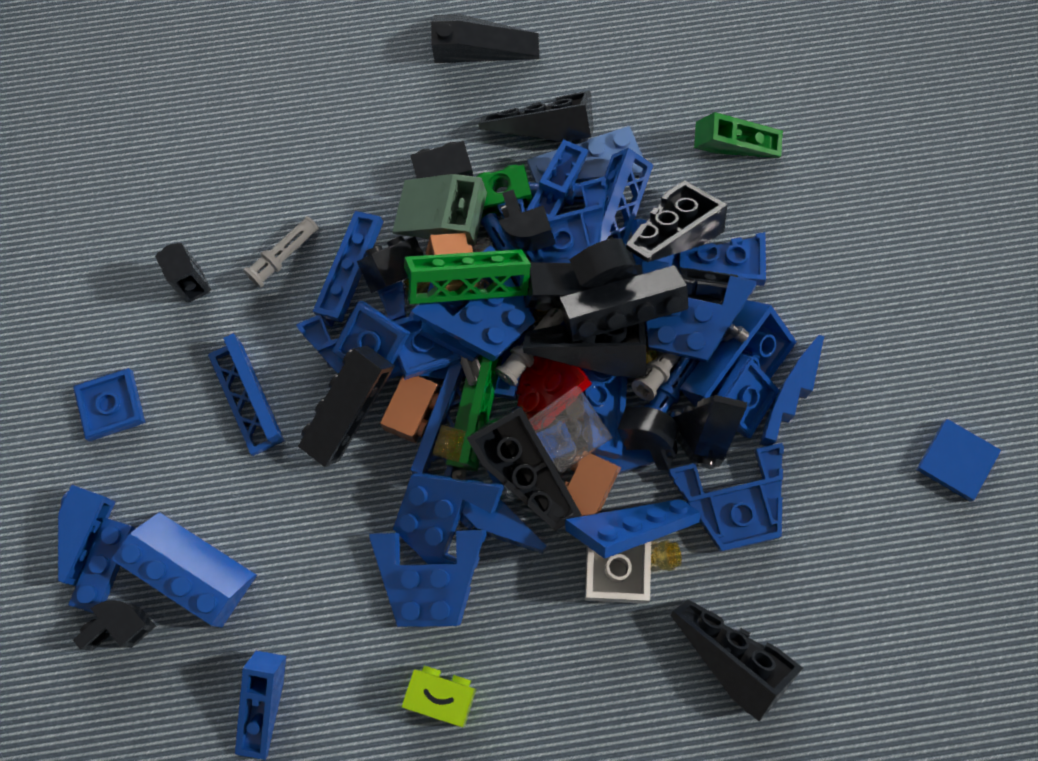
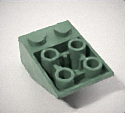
M449 174L405 180L392 233L427 239L430 238V235L465 233L467 244L476 245L487 195L482 178Z

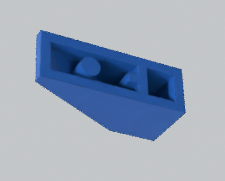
M501 499L498 502L496 511L492 513L466 501L459 521L468 530L473 527L476 530H486L487 536L541 554L547 550V546Z
M71 485L69 491L63 495L61 508L58 512L59 582L76 586L104 517L109 518L116 501L75 485Z
M256 650L243 667L235 755L266 760L268 757L284 685L286 656Z

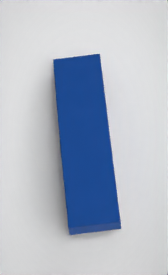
M563 139L539 181V188L526 211L543 205L547 218L560 215L589 150Z
M818 335L795 363L780 387L768 413L759 445H773L777 441L781 421L789 423L795 416L799 397L806 399L813 391L824 336Z

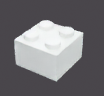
M651 541L605 559L587 546L585 601L647 604L650 601Z

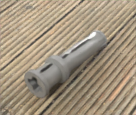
M306 216L270 251H262L260 253L261 257L249 268L245 267L243 272L256 286L262 288L264 286L263 282L275 271L279 272L282 267L281 263L298 249L319 227L310 217ZM301 233V235H300L294 242H292L287 248H284V247H286L298 234Z
M551 308L533 330L560 325L564 321L562 310L559 309L556 312L557 308ZM524 341L520 346L513 347L510 350L511 355L501 366L498 365L495 368L496 374L511 386H516L518 377L527 367L530 368L534 363V355L523 353Z
M661 352L655 360L646 364V376L636 378L631 384L634 393L641 399L653 400L657 394L656 390L661 384L668 381L670 369L681 356Z

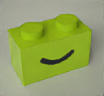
M423 665L422 671L414 669L402 708L462 728L465 727L476 692L475 688L470 687L471 680L453 675L451 681L440 677L441 670Z

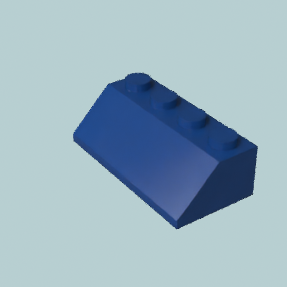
M747 300L738 316L732 322L736 327L742 326L749 332L747 340L741 343L733 337L726 342L721 341L708 362L699 361L679 388L694 407H697L698 401L718 394L742 355L750 356L767 377L771 379L797 342L772 305Z
M160 512L133 530L111 559L209 625L220 628L224 626L257 576L254 572Z

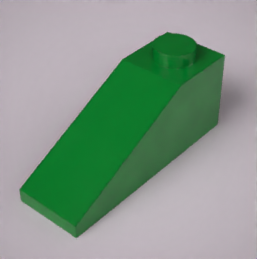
M714 112L696 121L694 148L715 154L780 158L782 154L783 130Z

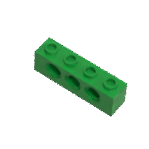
M524 164L519 166L509 165L503 170L492 173L483 172L476 176L482 178L487 191L482 218L490 213H496L497 216L501 215L497 205L505 203L502 193L496 192L501 187H507L504 192L514 190L516 198H522L525 208H528L533 199Z

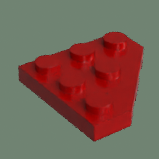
M534 356L533 365L523 371L517 390L519 395L517 406L522 407L536 434L546 428L592 384L581 367Z

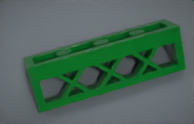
M522 249L405 257L404 268L409 277L408 301L410 304L525 296L528 293L531 263ZM521 275L520 286L507 287L504 284L511 276ZM490 277L494 281L486 289H478L475 286L482 278ZM460 279L465 283L457 291H448L445 288L452 280ZM417 282H431L435 285L429 292L417 294Z
M482 355L477 358L480 370L475 386H470L465 378L446 465L449 467L478 471L480 461L468 442L467 437L489 421L498 380L495 368L498 365L501 366L502 362L500 356L494 361Z

